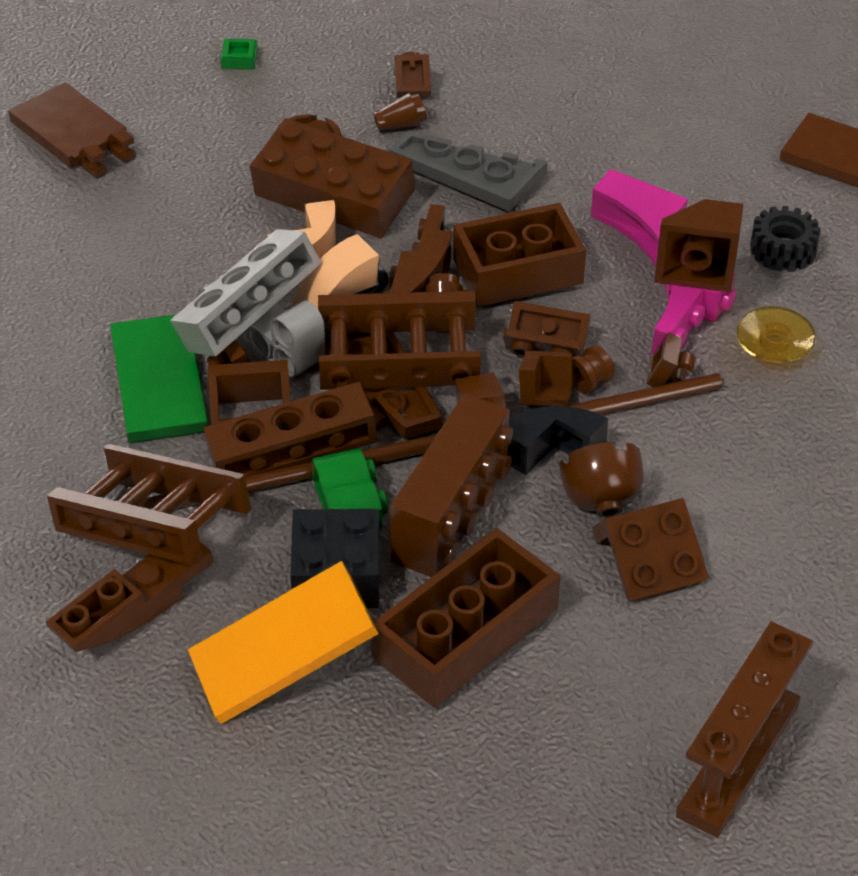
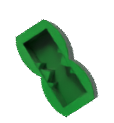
M360 448L312 458L313 481L323 509H379V529L382 528V515L388 514V504L383 489L376 490L374 485L377 482V476L372 459L365 460Z

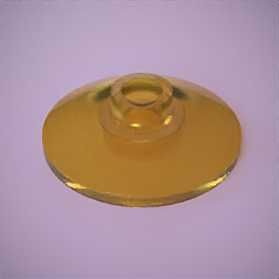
M766 306L751 310L741 318L737 327V339L741 347L748 354L759 360L770 363H791L804 358L811 352L815 343V331L812 324L798 312L784 307Z

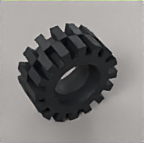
M776 206L770 207L769 213L763 210L760 212V217L756 216L754 219L750 251L751 254H755L754 259L757 262L764 260L763 266L768 269L771 265H775V271L781 272L782 267H787L788 272H794L795 266L802 270L806 268V263L811 265L814 258H816L821 232L820 227H818V221L816 219L811 220L812 215L808 212L801 215V209L796 207L794 211H788L789 206H782L781 211H778Z

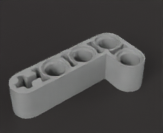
M215 281L200 289L199 295L202 292H204L209 286H211ZM306 300L287 311L276 303L237 337L266 361L288 360L289 378H294L319 362V356L325 355L323 318L318 309Z

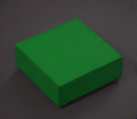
M224 39L220 58L221 69L255 70L258 51L257 40Z

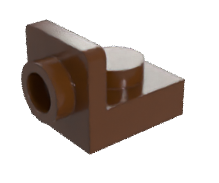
M405 52L402 55H395L396 98H400L407 93H410V95L418 93L421 98L431 97L429 54Z

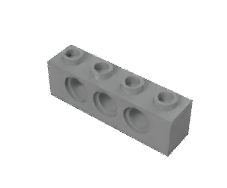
M276 229L175 315L170 322L188 352L217 356L321 264V261L305 231Z

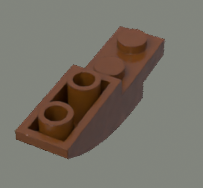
M430 204L427 218H420L418 226V240H420V243H413L412 252H401L398 266H391L389 275L391 291L385 290L384 293L426 292L425 286L429 284V278L432 275L448 274L453 260V231H445V206Z
M200 542L203 556L193 566L148 555L123 575L113 569L45 621L46 625L74 652L90 649L115 640L148 623L184 598L181 587L214 562L212 552Z

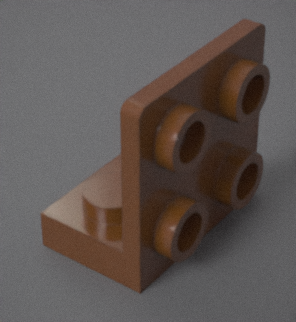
M684 498L605 518L592 527L597 544L605 541L610 542L628 601L639 600L708 579L707 569Z

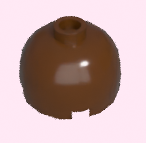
M604 442L589 445L569 453V463L565 464L562 460L559 462L566 495L574 505L588 512H597L599 517H612L620 514L622 508L630 504L642 489L644 474L640 448L634 444L626 443L627 450H615L614 442Z

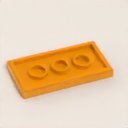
M340 561L188 649V652L213 714L223 724L379 633L348 569Z

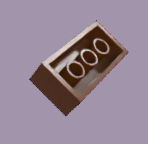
M284 118L250 164L255 196L305 212V204L334 200L337 224L380 239L383 238L415 190L412 159L288 118Z
M463 394L390 505L392 563L432 577L456 559L459 543L464 535L470 536L473 532L481 507L487 508L489 506L497 481L499 479L504 480L509 473L512 457L508 456V447L513 436V428L509 427L510 409Z
M495 528L373 621L379 634L371 638L372 657L435 708L558 609L560 575L501 530Z

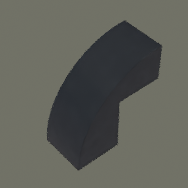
M566 406L540 407L518 413L509 418V427L513 428L512 440L508 447V456L512 457L511 467L527 475L554 447L569 454L574 450L589 445L604 443L607 440L609 418L589 410Z

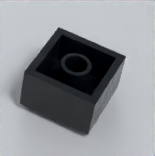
M379 509L293 510L291 590L342 561L348 569L366 608H379Z

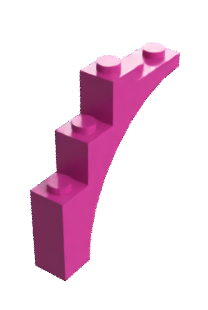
M610 169L593 188L591 217L615 228L635 242L656 267L661 220L687 208L688 199ZM733 283L731 293L664 284L668 296V304L664 314L654 328L651 356L668 332L682 338L681 349L686 341L688 332L692 327L697 328L703 318L714 323L723 310L729 311L737 293L733 289Z

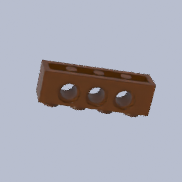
M360 381L203 427L213 466L241 473L245 476L312 462V458L349 451L378 442L374 414Z

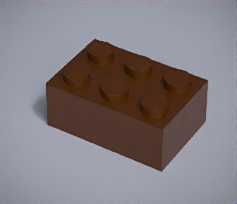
M561 203L454 224L453 259L468 290L477 293L476 307L584 284L586 249Z

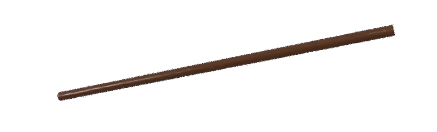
M719 373L568 405L567 407L581 408L601 415L722 388V379ZM436 435L362 450L365 460L372 459L374 465L425 454ZM312 462L245 476L247 490L252 492L313 478ZM161 494L145 498L138 506L152 509L166 495ZM186 500L180 507L198 503Z

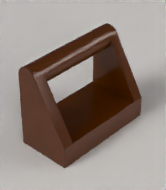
M288 360L208 365L211 425L233 419H220L219 404L281 399L283 404L291 402Z

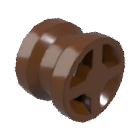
M592 345L585 349L582 356H573L574 388L580 393H590L596 388L597 383H606L614 377L615 369L613 362L607 352L600 346Z

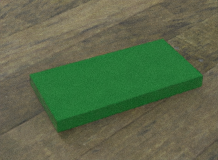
M177 314L110 323L128 443L204 432L203 427L208 426L195 353L187 351L170 322Z

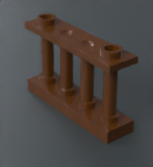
M475 291L318 295V311L323 318L324 333L331 334V355L319 356L320 390L335 389L359 381L363 389L455 386V379L480 375L481 352L467 351L465 330H475ZM426 331H449L451 352L427 353ZM386 332H410L411 353L387 354ZM370 333L371 354L347 355V334Z
M112 444L104 447L109 471L84 493L57 487L47 495L55 530L58 532L192 566L203 556L198 530L221 508L243 514L251 511L244 474ZM119 484L132 487L117 501L104 498ZM152 492L166 495L152 509L138 506ZM186 500L201 503L186 518L172 515Z
M770 621L686 752L685 758L703 767L677 806L676 818L719 838L799 706L801 696L787 690L786 687L811 649L813 640Z

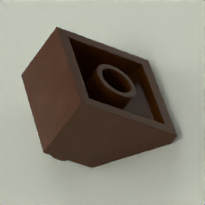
M704 199L663 218L660 226L654 283L731 293L744 204Z

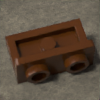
M515 301L509 327L504 330L505 348L521 357L524 356L525 351L571 353L573 356H582L590 327L591 315Z

